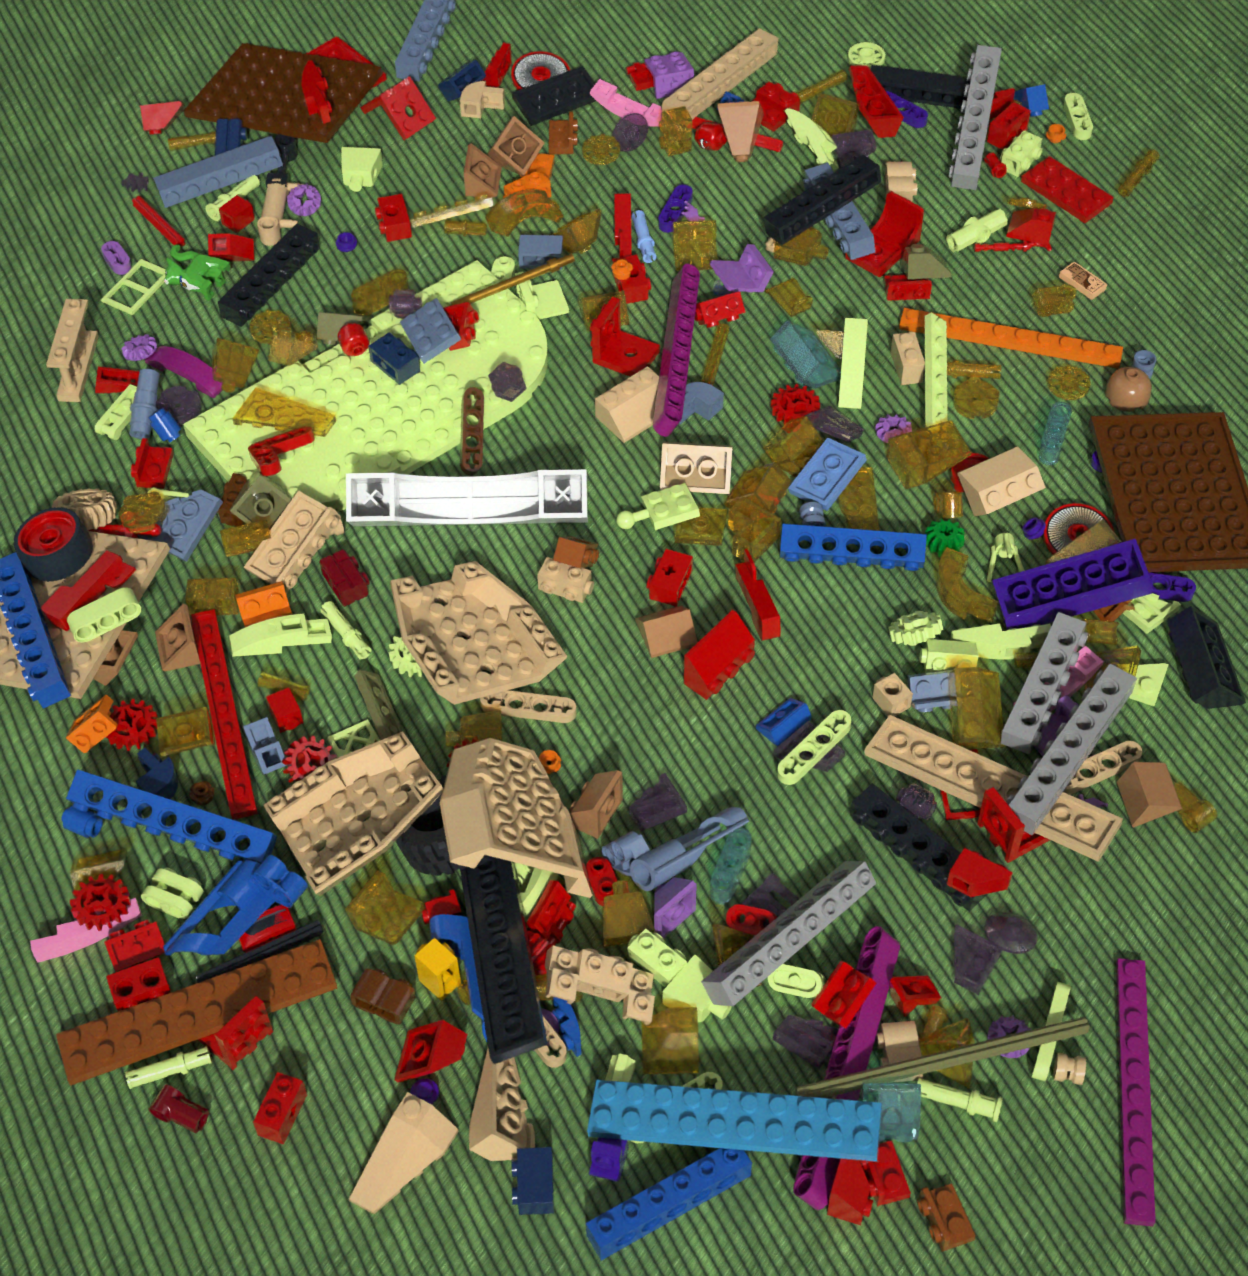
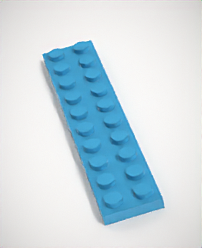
M596 1080L587 1133L589 1137L877 1162L882 1103Z

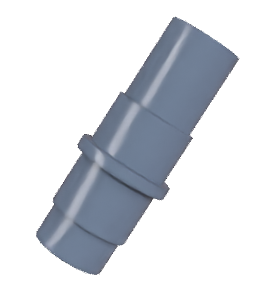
M142 369L139 371L137 389L134 394L133 404L130 405L132 413L129 434L137 439L150 438L152 426L148 417L157 411V391L160 373L152 369Z

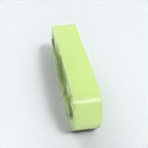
M1069 93L1065 96L1063 107L1072 133L1077 139L1087 140L1092 135L1093 124L1085 102L1080 94ZM1073 115H1081L1082 118H1077Z

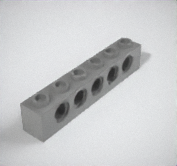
M1059 612L1057 613L1003 728L1001 744L1029 755L1033 746H1039L1043 733L1040 731L1043 726H1048L1052 716L1050 709L1052 705L1057 706L1061 697L1060 687L1061 685H1067L1071 674L1068 670L1070 666L1075 667L1080 653L1077 650L1079 646L1084 647L1089 634L1085 632L1087 622ZM1042 682H1049L1050 684H1049V685H1046V684H1043ZM1033 702H1040L1041 704L1036 705ZM1024 722H1030L1032 725H1026Z

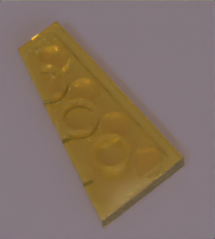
M479 195L475 197V200L467 202V199L454 202L455 206L448 208L446 205L434 208V212L426 213V210L413 213L414 217L410 219L412 228L492 207L495 204L493 195Z
M256 387L232 418L234 425L242 426L243 423L252 424V427L255 428L269 426L275 427L277 431L294 430L309 426L312 428L314 436L326 437L336 422V416L331 413Z
M861 467L837 498L840 503L839 507L845 515L846 524L849 529L879 531L873 468Z

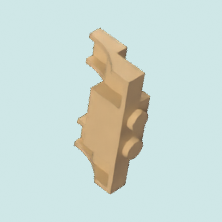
M553 945L547 950L545 961L547 987L545 997L550 998L553 996L567 1000V1003L572 1004L575 1001L576 991L615 1002H620L623 999V1019H636L643 1021L645 1025L652 1022L655 996H652L651 992L654 974L633 968V963L624 961L622 957L605 956L599 954L595 949H582L578 953Z

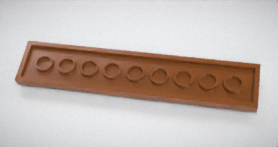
M321 939L57 1033L56 1037L67 1080L71 1086L217 1033L255 996L264 1002L267 1014L338 989Z

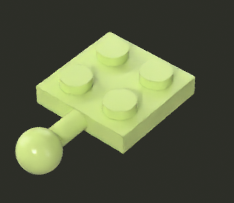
M686 483L641 496L645 509L634 513L622 511L618 514L616 521L620 528L630 529L635 522L650 518L655 530L699 517L700 513Z

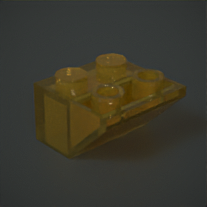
M278 325V328L273 327L267 352L268 361L291 366L318 348L317 337L313 336L312 332L300 330V333L292 332L291 328Z
M804 416L789 420L763 448L775 466L797 477L824 441L809 418Z

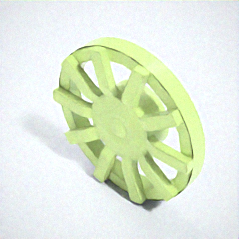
M869 42L858 43L849 49L848 60L853 66L867 65L871 70L872 65L881 66L884 63L885 52L877 44Z

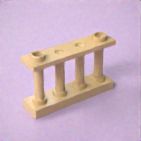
M85 299L65 300L47 360V367L59 368L62 376L56 395L58 401L81 402L99 338L97 331H89L85 328L83 321L89 303Z

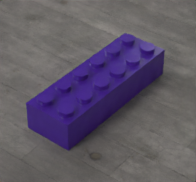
M1136 539L992 580L1006 630L1054 622L1058 612L1072 617L1152 594L1151 578Z

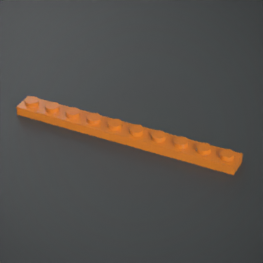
M904 308L899 329L925 334V316L931 312ZM933 313L946 321L947 338L1117 369L1120 366L1123 351L1121 346Z

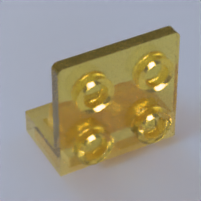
M716 220L673 222V249L676 271H680L684 264H691L698 270L713 269L710 266L711 261L718 260Z

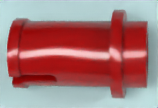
M995 153L987 154L985 156L987 159L984 158V162L991 169L992 176L997 178L1005 176L1007 172L1005 163L1000 162Z

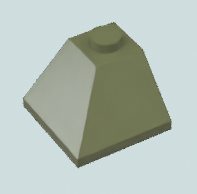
M913 244L911 247H905L901 266L907 279L951 277V272L945 260L927 246Z
M318 312L317 339H323V344L336 345L338 332L345 324L356 323L364 326L371 321L372 316Z
M257 469L243 485L229 510L265 538L292 498L268 476H263Z

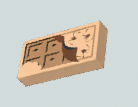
M1076 262L1067 266L1059 274V278L1091 300L1105 291L1107 287L1105 282Z

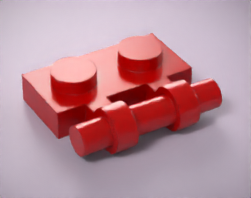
M636 62L632 66L625 67L626 74H630V80L636 91L654 87L653 76L645 63L640 64Z
M549 881L526 922L527 926L534 933H539L542 938H546V941L554 946L562 940V932L566 925L570 924L574 918L573 912L576 908V905L569 901L571 896L559 881Z

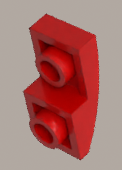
M1014 88L995 92L989 120L1000 115L1013 103Z

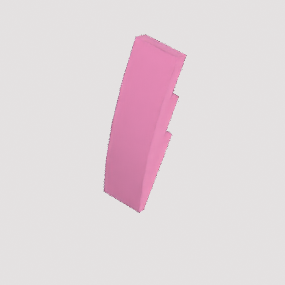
M136 898L130 899L131 905L126 906L129 913L120 915L122 922L113 921L111 929L106 924L103 925L101 931H98L95 925L91 930H87L85 924L80 926L77 921L56 925L57 935L30 941L31 951L37 963L64 956L92 945L142 916Z

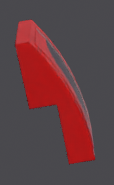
M279 905L266 910L238 939L243 952L268 942L269 938L294 930L295 923L288 907Z

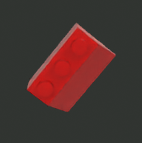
M732 609L684 655V685L706 700L713 693L717 694L723 687V684L729 678H734L739 668L744 663H749L755 655V639L736 611Z

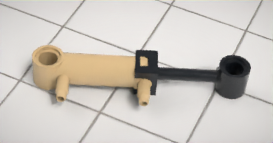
M278 134L275 137V144L283 166L278 167L277 173H267L266 196L261 218L257 222L260 241L268 246L275 245L281 239V228H292L298 224L297 220L283 219L287 196L291 189L297 187L299 183H290L289 175L285 173L287 162L295 160L298 156L295 137Z

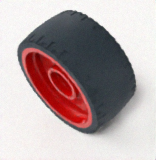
M63 507L41 510L26 519L15 533L13 543L17 556L25 569L34 578L47 582L62 580L78 572L90 559L89 557H91L93 550L90 534L82 520L75 512Z

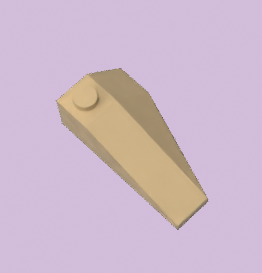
M487 1049L470 1121L469 1150L490 1161L517 1159V1148H535V1132L533 1124L527 1123L524 1111L528 1109L526 1100H521L518 1086L521 1084L514 1057L493 1064Z
M407 1092L392 1115L349 1201L375 1214L399 1194L401 1188L414 1177H419L428 1165L434 1160H439L445 1154L459 1132L458 1128L432 1104Z

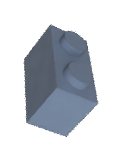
M520 235L518 251L519 268L534 269L546 264L550 259L563 257V236Z

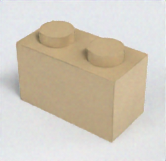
M915 332L893 334L891 356L900 384L923 383L925 361Z

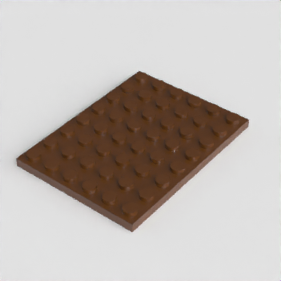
M242 43L184 109L185 117L215 123H217L218 119H240L244 128L328 143L383 74L382 67ZM309 60H312L316 67L319 66L322 77L326 78L328 84L326 101L329 100L332 108V113H329L331 122L323 124L318 113L309 115L307 111L301 79L304 67Z
M1224 412L1090 417L1089 425L1121 541L1125 542L1136 539L1148 572L1248 568V486Z

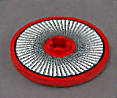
M531 52L521 56L513 64L511 79L515 88L521 90L568 72L570 68L561 57L555 54Z
M1072 503L1060 506L1052 511L1045 521L1046 527L1043 534L1045 545L1059 560L1112 546L1115 542V532L1110 520L1101 511L1089 505ZM1077 532L1082 533L1081 538L1076 536Z

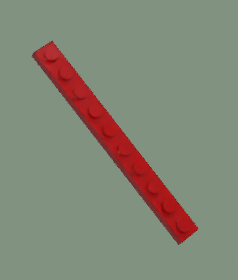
M215 609L191 614L231 818L235 820L256 815L258 813Z

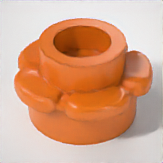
M1060 124L1051 125L1047 130L1046 137L1053 143L1065 140V127Z
M621 259L614 262L611 269L615 278L624 280L630 277L633 266L626 260Z
M546 750L539 755V760L547 774L560 770L561 758L555 751Z

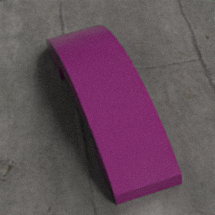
M159 346L152 355L145 359L147 364L162 372L168 369L196 384L197 390L212 398H215L228 385V381L209 365L193 355L173 347Z

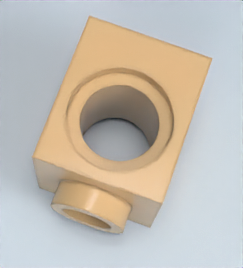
M895 673L888 677L880 678L874 684L873 699L888 716L892 715L895 717L911 707L913 693Z

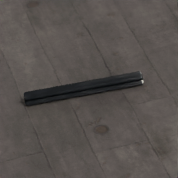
M318 920L311 921L197 974L196 981L199 983L283 953L323 934L322 925Z

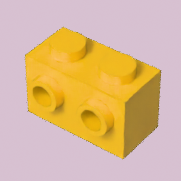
M433 938L429 943L421 945L414 956L419 981L442 1001L461 984L458 960L454 956L455 953L448 944H441L436 938Z

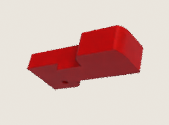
M631 193L614 194L615 246L620 245L621 258L632 255Z
M744 549V562L735 564L737 582L751 609L753 624L761 641L780 637V615L763 580L756 579L755 563L748 549Z
M106 550L72 587L60 586L41 606V609L52 625L68 631L70 628L67 623V617L70 613L96 601L106 591L105 585L114 589L121 587L136 571V568L124 563L120 555Z

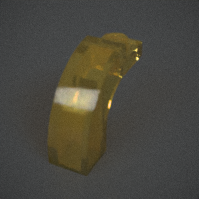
M528 189L515 192L500 200L489 211L485 219L492 232L508 237L514 228L527 218L539 216L559 223L564 216L559 209V204L554 200H550L545 191Z
M946 547L939 562L936 580L937 592L942 603L949 611L963 620H966L967 616L972 614L979 619L992 623L996 615L998 601L979 594L965 585L962 577L966 572L969 556Z

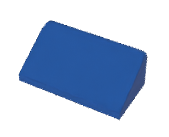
M789 698L755 727L769 741L778 746L810 721L812 716L806 703Z

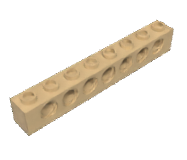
M760 28L753 34H750L745 40L738 43L729 52H726L724 56L714 61L712 65L689 80L683 87L677 89L668 98H665L661 105L662 119L679 128L685 126L724 96L726 91L729 92L777 55L779 38Z

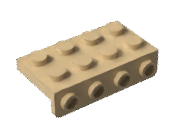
M298 490L244 568L268 584L282 581L287 594L296 585L298 577L303 570L310 565L315 553L322 548L327 536L337 527L341 516L334 508L327 507Z

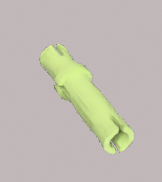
M332 601L324 603L320 611L342 636L343 643L350 647L359 659L367 658L372 650L363 640L360 631L351 626Z
M205 1046L185 1054L179 1052L176 1057L126 1071L125 1076L128 1078V1086L130 1089H133V1087L177 1073L187 1074L190 1069L211 1064L212 1058L210 1057L209 1048Z

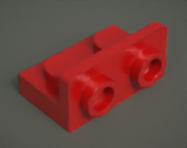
M503 43L500 49L496 51L495 57H492L485 70L486 77L481 80L486 81V86L500 87L512 64L511 44Z
M906 275L884 276L887 301L930 299L932 282L928 278L907 279Z
M142 438L141 445L137 446L136 462L131 466V477L135 479L137 487L165 488L174 455L172 448L149 446L148 439Z
M150 919L135 924V930L125 933L124 929L108 935L109 940L104 941L115 972L165 954L163 949L165 944L157 922L151 923Z
M840 961L811 1005L826 1018L846 1029L877 982L855 970L848 963Z
M892 1140L879 1144L877 1162L860 1160L871 1188L869 1197H874L877 1206L910 1198L911 1192Z

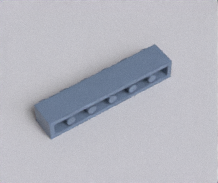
M272 136L154 177V181L163 204L167 208L245 180L253 175L256 176L281 167L283 163Z

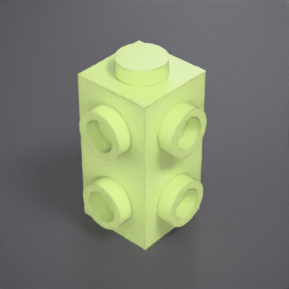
M1023 131L1019 137H1015L1012 144L1005 148L1000 156L1002 163H1005L1007 166V172L1019 177L1024 171H1027L1031 163L1035 159L1037 160L1042 153V138L1027 131Z
M927 639L925 648L920 650V663H924L925 673L957 669L959 677L975 676L979 655L976 643Z
M646 928L640 935L635 934L628 943L629 959L645 972L654 974L653 978L665 988L687 964V959L678 949L672 950L658 933L654 932L652 934Z

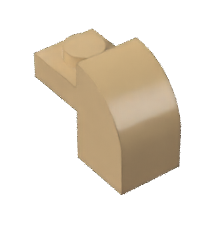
M486 81L469 84L464 88L460 98L461 117L481 118L484 108L504 109L505 107L504 88L486 87Z

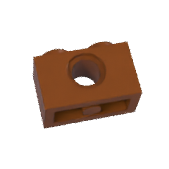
M573 536L559 537L553 560L578 568L592 567L593 563L596 564L599 557L598 544Z

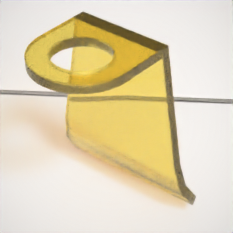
M795 278L765 290V293L773 297L790 317L811 308L812 297L804 295Z

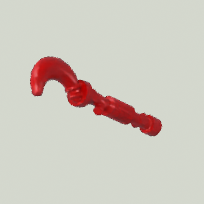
M1023 241V244H1009L1007 242L980 245V243H974V252H980V250L1008 251L1009 249L1026 252L1032 247H1042L1051 251L1052 246L1050 243L1045 245L1029 241Z

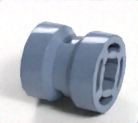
M1140 350L1135 353L1131 367L1143 370L1151 379L1154 372L1153 368L1156 364V356L1148 350Z
M808 502L800 507V517L803 520L802 525L826 527L823 507L820 503Z

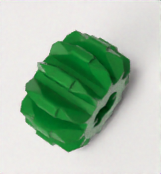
M940 517L938 522L932 521L925 530V534H927L926 547L929 548L930 554L937 552L939 557L945 554L949 558L952 553L958 555L960 548L964 546V529L960 528L959 522L952 523L950 518L944 521Z

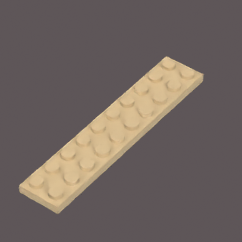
M892 715L888 716L865 748V756L981 808L986 790L994 787L1006 802L1011 794L1015 796L1018 793V785L1022 778L1026 776ZM1063 792L1034 833L1099 862L1121 827L1123 818Z

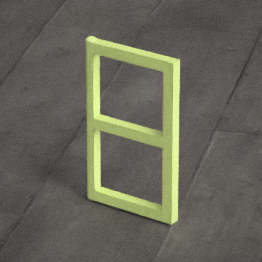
M140 259L101 299V302L133 315L164 283L166 269ZM141 266L162 274L150 289L128 280ZM123 284L145 293L131 308L109 299Z

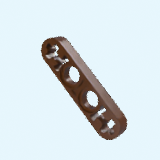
M475 387L468 388L461 400L460 468L467 475L478 473L483 463L484 395L480 389ZM471 394L474 395L475 399H478L474 403V409H470L472 401L469 397ZM469 415L475 416L478 419V424L474 426L468 424L466 417ZM474 437L478 445L476 447L468 446L466 438ZM474 453L472 462L476 465L470 468V464H467L470 459V454Z

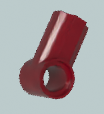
M167 1084L162 1087L148 1108L149 1112L159 1120L166 1123L172 1121L194 1133L204 1128L210 1114L208 1109L186 1099L179 1090Z

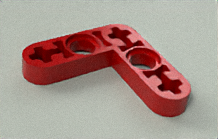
M300 427L256 442L248 447L252 462L263 476H271L282 470L277 455L308 445L315 440L311 427Z

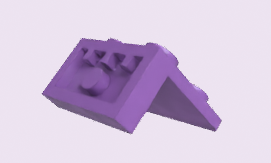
M671 52L669 55L664 56L655 55L644 60L646 67L653 76L654 95L657 99L671 96L677 89L683 87L689 80L694 78V69L682 52Z
M754 244L746 245L739 261L712 260L710 266L725 285V288L731 292H764L774 272Z

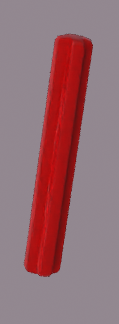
M141 196L132 199L133 206L173 245L185 246V238Z

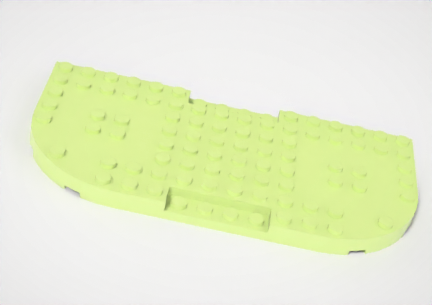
M476 260L372 318V325L365 329L370 342L369 345L390 332L396 338H400L410 350L415 351L400 324V321L406 318V314H411V311L414 313L435 298L439 300L443 307L451 306L452 301L497 284L500 281ZM509 289L471 303L473 309L478 312L479 322L474 324L476 338L471 340L469 347L451 351L448 348L425 364L420 359V372L401 385H398L371 362L369 347L359 356H347L343 353L340 344L304 364H301L298 360L189 420L183 424L185 433L189 440L228 482L233 473L242 474L248 481L257 470L249 455L248 447L250 445L300 427L309 426L312 428L315 440L308 445L277 455L282 470L268 477L276 482L292 499L299 490L327 507L342 511L346 509V474L398 473L408 475L459 445L461 439V400L468 388H478L484 395L483 430L523 406L532 397V393L538 385L542 384L548 365L546 334L537 316L533 312L526 311L525 304ZM402 312H406L403 319L396 318L397 314L401 313L403 316ZM471 394L469 397L472 401L470 409H474V403L478 399H475L474 395ZM469 415L466 417L468 424L472 426L478 424V419L475 416Z

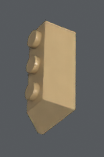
M647 366L595 398V417L623 443L653 425L659 376Z
M663 442L660 490L686 483L690 492L730 494L733 446Z
M1018 446L957 473L974 516L989 514L1046 488L1037 465Z

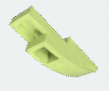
M787 108L785 110L788 116L787 122L795 130L794 136L800 144L804 143L809 146L811 151L817 155L816 161L818 165L829 163L833 171L838 169L839 167L831 154L837 146L829 134L804 114Z
M304 614L287 615L264 620L229 635L232 657L282 653V646L331 643L332 640L328 619L306 620Z
M1000 623L993 625L985 624L980 627L954 630L951 633L950 641L976 643L978 657L1001 660L1029 658L1030 649L1042 647L1051 625H1033L1027 628H1012L1002 631Z

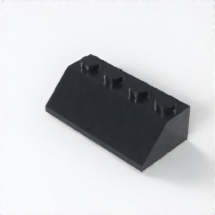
M1192 606L1168 619V635L1175 644V655L1183 667L1182 675L1188 682L1190 688L1189 696L1192 701L1207 709L1245 704L1246 700L1218 623Z

